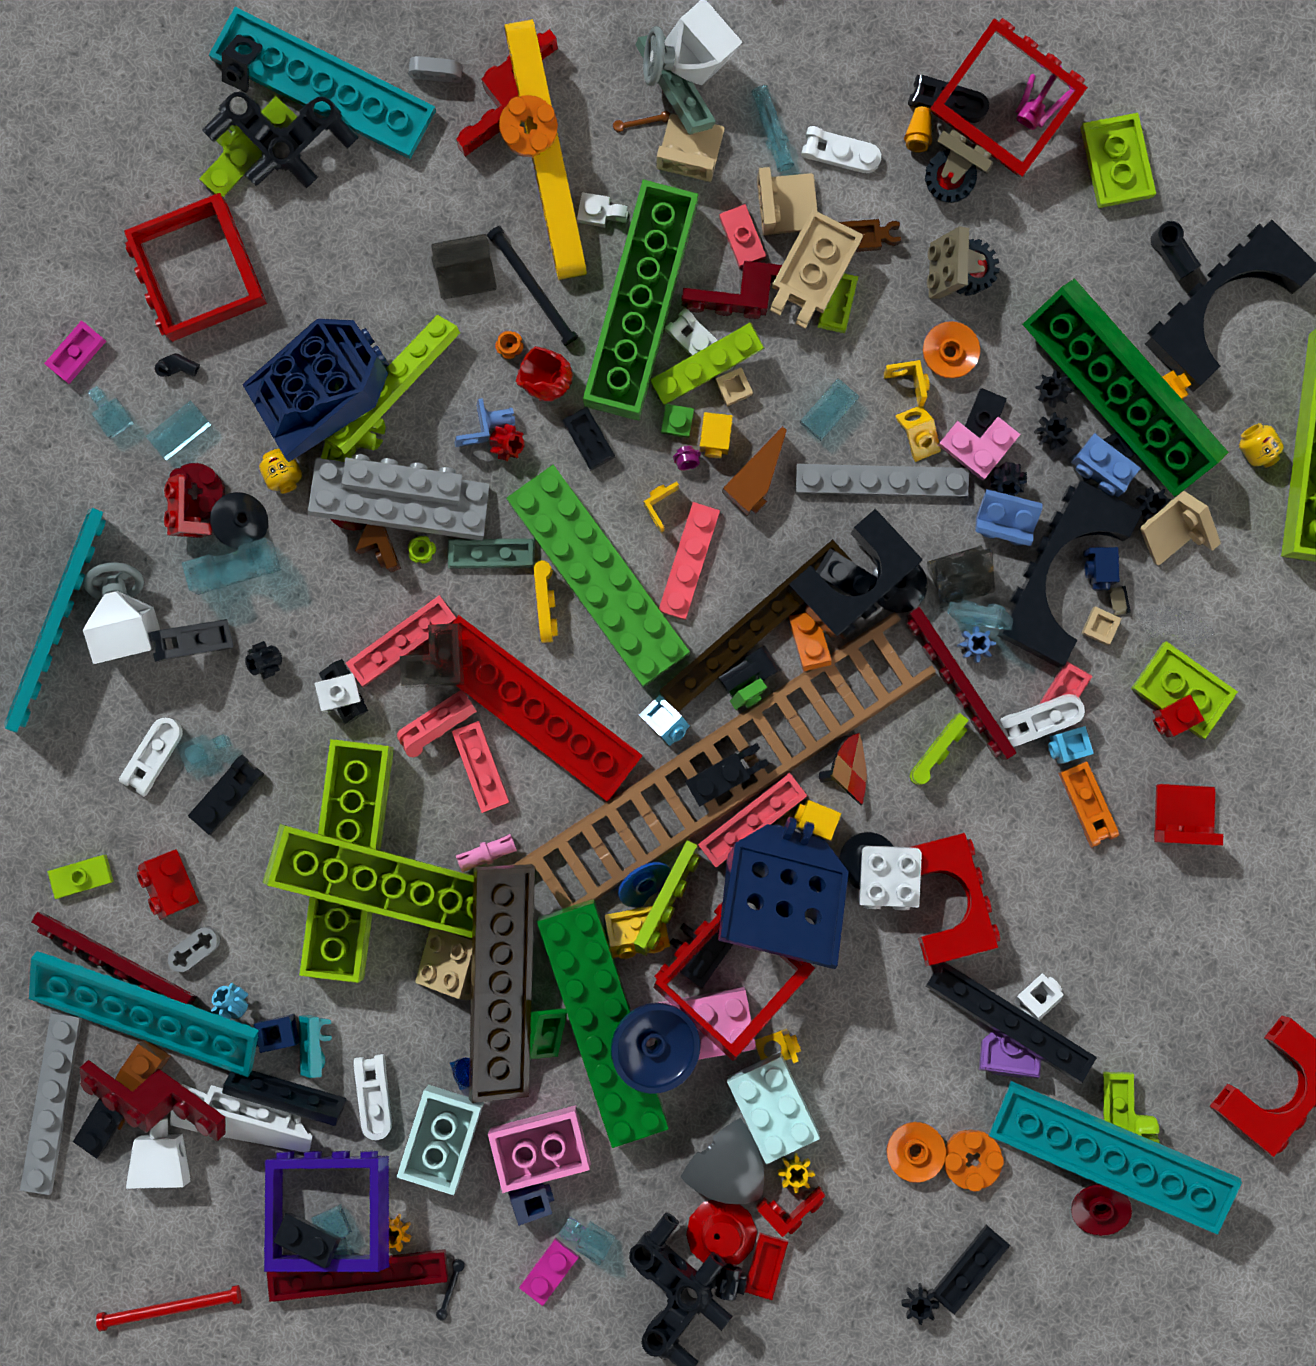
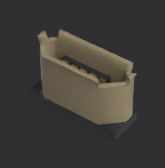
M1126 586L1111 588L1109 591L1111 592L1112 608L1115 610L1114 615L1131 613Z

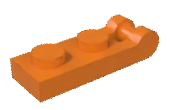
M1082 762L1059 772L1058 774L1090 847L1093 848L1100 845V841L1106 838L1111 840L1118 837L1119 831L1088 762ZM1101 820L1103 827L1096 830L1093 823Z

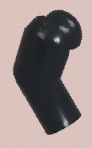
M174 353L160 359L155 364L154 369L160 377L171 376L180 371L195 377L200 364Z

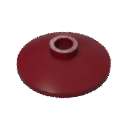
M1098 1184L1084 1188L1074 1197L1071 1213L1074 1222L1080 1229L1093 1235L1105 1236L1119 1232L1129 1223L1132 1216V1206L1127 1195Z

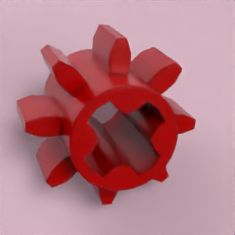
M505 424L504 428L496 426L495 431L489 437L490 452L498 454V459L508 461L510 457L519 458L518 454L525 447L522 437L524 435L523 432L516 431V426Z

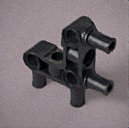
M240 91L230 94L219 105L218 110L220 112L202 129L215 142L232 125H237L262 151V157L245 173L255 186H258L274 169L277 171L284 169L285 171L289 170L306 189L318 176L300 158L302 156L300 153L324 129L326 131L329 129L347 149L359 138L341 118V111L327 97L319 96L314 98L299 111L300 115L287 128L284 126L280 128V126L276 127L262 113V107L255 100ZM241 97L246 101L247 110L245 113L237 114L232 110L231 101L233 98ZM323 101L330 106L331 112L328 117L319 118L315 115L314 105L317 102ZM284 142L287 144L290 150L289 155L285 158H278L273 152L275 143Z
M666 1212L652 1231L645 1232L629 1252V1260L633 1267L647 1280L651 1279L665 1291L668 1298V1304L665 1309L661 1310L648 1325L642 1336L641 1344L644 1351L650 1356H658L664 1360L669 1359L676 1366H696L699 1361L679 1344L680 1340L678 1338L696 1314H703L720 1331L732 1319L733 1315L713 1299L714 1295L711 1291L712 1281L725 1265V1261L720 1255L712 1252L698 1271H696L666 1245L665 1242L679 1224V1221L672 1214ZM642 1247L650 1252L651 1258H647L643 1254ZM687 1288L693 1289L697 1294V1298L691 1297ZM654 1333L662 1337L663 1343L656 1340Z

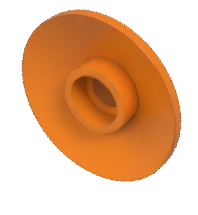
M949 321L938 324L930 330L924 340V360L927 366L941 377H962L968 374L979 360V340L973 330L962 323ZM952 348L955 351V355L948 357L945 354V349Z
M909 1122L903 1124L889 1138L887 1144L889 1165L899 1177L906 1181L918 1183L930 1180L940 1172L945 1163L946 1147L944 1140L936 1129L926 1123ZM918 1145L920 1153L915 1156L911 1155V1146Z

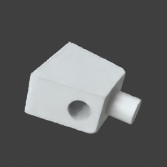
M164 1117L150 1130V1135H141L134 1140L126 1189L184 1187L190 1182L183 1134H168L167 1117Z

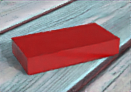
M759 1232L746 1279L745 1293L773 1300L788 1240Z

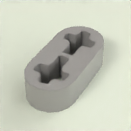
M415 56L410 58L408 75L414 79L459 83L462 79L463 65L451 59Z
M203 927L193 932L169 952L168 964L170 968L177 972H185L192 969L218 948L220 944L219 933L211 927ZM201 934H210L212 936V939L209 941L211 944L210 948L207 945L199 949L196 948L195 945L202 940ZM191 950L193 954L186 959L188 964L182 963L178 965L176 963V960L179 958L177 952L179 951L183 954Z

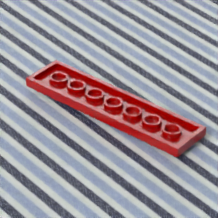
M458 615L423 660L607 802L643 756L460 615Z

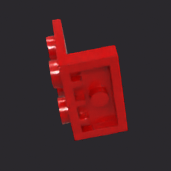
M1157 784L1154 842L1223 846L1224 834L1214 833L1215 787Z

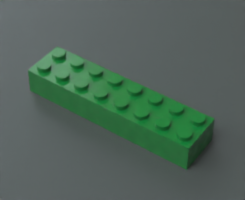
M1075 278L1063 285L1022 324L1174 497L1217 465L1229 453Z
M591 899L538 917L537 924L611 1147L615 1148L668 1130V1121L659 1093H644L631 1088L620 1078L613 1066L611 1058L612 1038L617 1026L631 1012V1008L595 900Z

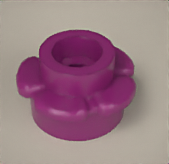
M683 446L677 450L673 460L674 463H677L679 470L694 469L700 464L699 457L701 453L692 446Z

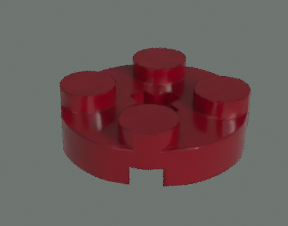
M189 463L172 470L170 477L177 474L184 475L185 477L184 517H199L201 521L208 519L214 504L225 495L222 479L213 469L201 463ZM197 484V487L202 489L203 492L198 494L197 499L193 500L192 495L188 494V490Z

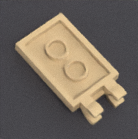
M812 209L773 282L772 288L778 290V293L772 302L770 311L780 316L787 301H790L802 307L795 324L806 329L815 310L824 313L863 235Z

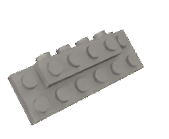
M354 454L352 458L345 457V462L316 458L308 516L482 541L489 484L461 480L462 475L456 474V470L453 468L442 467L439 471L427 470V466L422 463H412L410 467L398 465L396 460L390 458L382 459L381 462L369 461V457L363 454Z

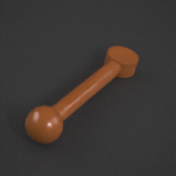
M663 111L661 115L624 123L621 120H616L613 123V129L616 132H621L624 128L657 121L668 122L670 113Z

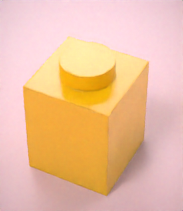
M704 412L699 451L705 452L706 457L722 458V454L728 455L733 415Z
M807 800L805 805L799 804L794 818L798 821L796 828L803 830L806 821L814 823L813 835L831 841L842 813Z

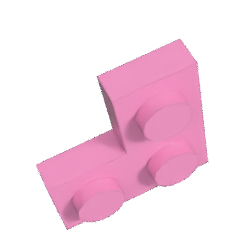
M999 417L994 420L981 438L957 421L938 446L983 481L1021 434Z

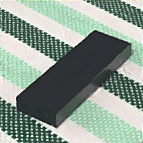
M986 1224L934 1288V1298L955 1315L1010 1247V1244Z

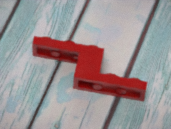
M550 29L545 33L537 34L543 60L558 49L557 38ZM510 54L505 62L498 67L493 66L485 72L484 77L481 78L483 89L498 108L496 110H488L474 126L469 125L460 131L456 142L459 150L465 157L500 132L499 121L504 107L509 104L512 98L519 97Z

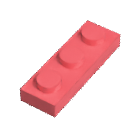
M480 721L453 730L454 740L481 813L510 803Z

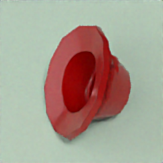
M709 1200L703 1202L690 1216L686 1236L691 1253L704 1263L708 1256L715 1252L724 1259L725 1263L737 1265L742 1263L753 1250L757 1229L751 1213L741 1204H727ZM715 1234H719L720 1238L716 1239Z

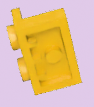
M653 906L605 915L610 949L614 958L627 959L638 953L635 951L634 941ZM663 922L659 930L661 938L657 947L654 950L650 949L648 953H658L663 951L664 948L670 947L666 923Z

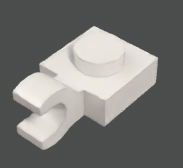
M582 192L577 222L604 228L607 220L626 223L628 207L620 204L610 205L611 200L607 196Z

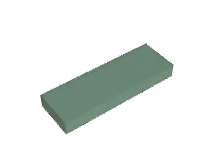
M448 539L449 569L534 568L535 539H483L482 541L474 539Z

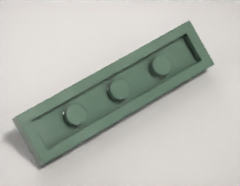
M648 35L638 37L635 44L642 57H644L645 43ZM662 70L658 84L688 134L712 129L716 120L693 82L681 78L670 70Z

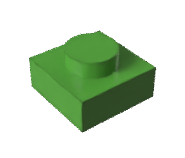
M666 404L661 434L689 438L694 408Z
M760 678L738 691L730 700V703L735 710L743 706L749 709L762 700L760 695L767 686Z

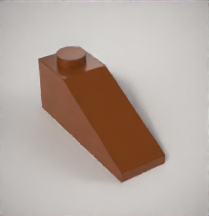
M783 426L722 490V493L746 516L751 511L757 514L767 503L764 498L767 496L787 431Z
M142 1041L136 1045L115 1079L130 1091H134L157 1069L162 1070L171 1055L153 1043ZM125 1118L119 1125L118 1130H121L126 1123Z

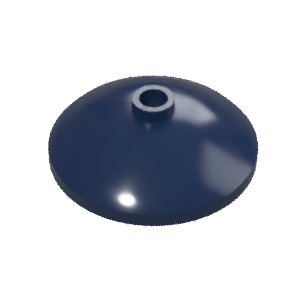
M666 1003L645 1004L628 1013L617 1026L611 1042V1058L620 1078L631 1088L650 1094L667 1092L682 1084L693 1072L700 1054V1037L695 1024L681 1009ZM650 1038H655L654 1045L646 1046Z

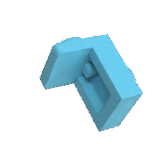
M1086 726L1050 736L1051 742L1048 743L1049 752L1053 759H1057L1058 764L1094 754Z

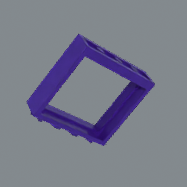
M367 1150L360 1151V1156H350V1151H333L332 1156H322V1151L304 1152V1157H294V1151L276 1152L275 1158L265 1160L264 1272H379L389 1267V1156H378V1151ZM370 1168V1255H334L330 1266L326 1268L300 1255H282V1246L273 1241L283 1220V1169Z

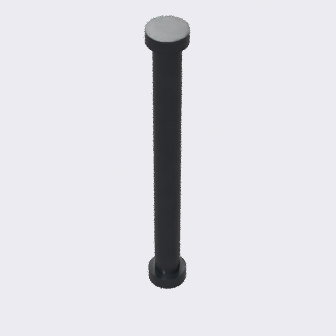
M497 226L490 230L487 237L490 241L494 240L563 338L561 340L563 345L567 346L578 338L577 333L570 330L503 235L504 230L502 227Z

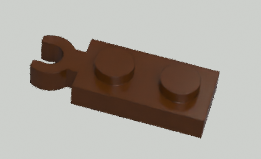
M879 219L839 222L863 235L856 252L881 250V242H885L890 246H896L901 242V237H892L889 234L890 230L899 229L900 222L891 221L885 227H880Z

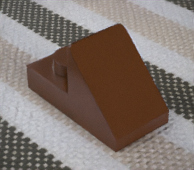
M367 524L355 552L360 555L379 548V551L375 552L381 568L386 567L390 573L400 570L401 566L386 527Z

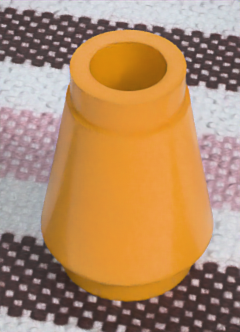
M920 106L914 110L904 136L906 147L910 151L924 152L932 143L931 112L927 107Z

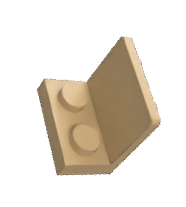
M670 114L662 146L659 145L657 153V169L712 182L724 127L714 124L712 129L689 135L678 115Z
M770 167L759 168L757 187L762 235L800 232L811 210L817 211L814 175L809 173L771 177Z
M1185 491L1171 500L1140 528L1152 560L1158 566L1190 539L1197 545L1203 544L1212 551L1221 544L1208 506Z
M430 928L416 983L457 999L471 1000L472 939Z

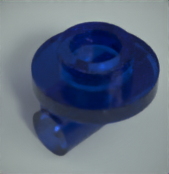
M459 1058L450 1062L453 1077L458 1084L459 1090L469 1088L470 1058Z

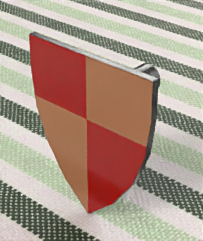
M860 733L848 736L840 744L831 770L820 771L819 780L821 783L836 781L859 805H863L867 771Z

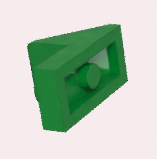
M566 1008L531 1012L530 1060L558 1057L567 1017Z

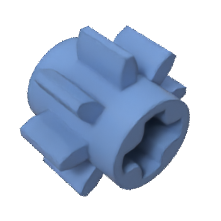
M975 626L973 627L972 635L967 631L962 633L966 640L958 644L957 647L964 648L966 652L962 658L974 656V662L978 663L980 662L981 654L986 658L992 656L988 649L996 645V642L989 640L990 630L981 633L979 632V627ZM979 638L982 641L980 643L982 649L973 650L974 642L972 640Z

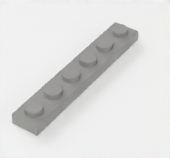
M796 464V494L968 497L969 470L967 468Z
M55 1012L50 1014L20 1191L50 1195L53 1190L82 1018L75 1015Z

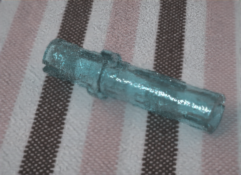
M768 85L756 87L751 93L767 137L766 146L772 151L777 171H787L794 167V161H792L787 145L789 141L788 136L783 133ZM764 106L768 109L772 123L769 122ZM774 133L777 136L781 151L778 149Z

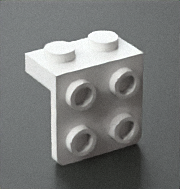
M863 847L860 889L857 888L856 897L858 903L866 909H881V906H893L892 908L895 910L905 911L910 910V907H919L921 851L918 848Z

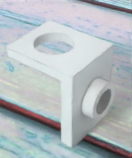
M354 674L315 683L322 712L330 713L331 709L361 701Z

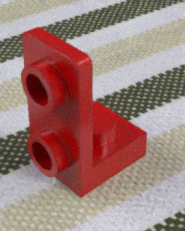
M177 474L168 478L164 488L165 497L168 499V510L164 515L167 536L203 538L212 535L210 523L201 522L199 517H184V475Z
M818 1186L786 1218L783 1217L786 1214L785 1210L776 1200L770 1203L764 1197L756 1206L758 1212L784 1237L787 1233L793 1234L802 1225L803 1221L801 1219L808 1212L812 1214L822 1206L825 1193Z

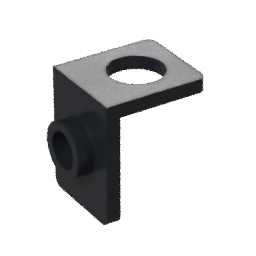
M236 35L222 52V82L247 93L249 90V66L261 53L262 45L242 35ZM245 45L250 47L252 52L240 54L235 48Z

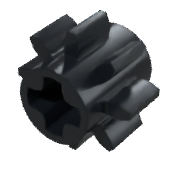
M1056 370L1049 377L1042 374L1043 381L1041 385L1035 386L1042 393L1038 400L1044 403L1049 399V406L1052 408L1056 407L1057 402L1067 404L1066 397L1068 393L1074 392L1073 389L1067 386L1071 379L1068 376H1063L1060 379V373ZM1056 385L1059 386V390H1055L1053 394L1049 392L1050 388H1055Z
M1056 412L1051 414L1049 421L1046 417H1042L1039 423L1043 427H1039L1034 431V434H1040L1041 440L1039 445L1044 443L1050 444V450L1056 448L1057 442L1064 446L1068 442L1064 435H1068L1073 431V429L1067 428L1066 421L1068 418H1058ZM1051 426H1053L1055 431H1059L1056 436H1054L1053 431H1048Z
M1005 462L1000 467H994L991 487H997V492L1012 496L1017 495L1019 492H1024V484L1027 483V472H1021V464Z
M1150 487L1146 490V496L1139 495L1136 497V500L1140 502V507L1137 509L1142 511L1144 516L1142 522L1152 518L1173 500L1167 499L1164 495L1165 489L1154 493L1153 488ZM1149 503H1158L1159 508H1150Z
M265 641L252 645V649L247 651L249 655L246 656L245 663L252 675L261 674L264 680L274 676L275 672L280 671L279 666L282 664V655L276 646L271 645L267 647Z
M725 1263L712 1281V1288L715 1289L714 1295L727 1301L736 1300L737 1293L744 1295L747 1280L746 1276L741 1275L742 1268L734 1264Z
M921 1283L918 1284V1289L913 1291L907 1287L906 1292L909 1299L901 1300L903 1307L910 1308L907 1310L906 1318L914 1317L918 1319L919 1325H922L923 1320L928 1317L934 1320L932 1309L939 1308V1301L931 1300L935 1294L934 1289L926 1291ZM919 1299L924 1300L922 1309L917 1308Z

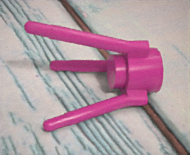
M1031 74L1021 103L1015 111L1018 113L1017 121L1031 130L1036 129L1037 126L1042 128L1046 120L1073 93V90L1070 89L1044 112L1045 105L1042 101L1056 80V77L1052 74L1037 99L1032 98L1028 102L1035 80V75Z

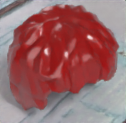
M535 346L526 354L523 362L520 364L516 377V384L519 387L523 388L530 396L546 402H551L564 396L567 390L570 389L573 381L571 365L563 355Z

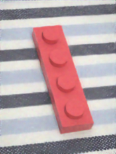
M695 502L692 503L660 603L659 610L661 613L686 620L720 510Z
M439 595L345 664L361 686L365 687L451 625L456 617Z
M788 773L701 841L698 846L716 868L728 858V854L736 842L765 825L774 823L806 798L807 794L793 776Z

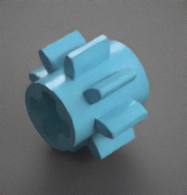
M230 983L229 987H219L212 996L211 1001L215 1007L212 1008L211 1012L227 1019L242 1017L248 1007L247 1001L244 1000L248 993L233 983Z

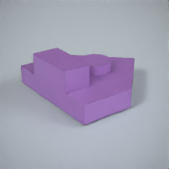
M995 1030L981 1041L979 1070L1017 1078H1040L1041 1059Z

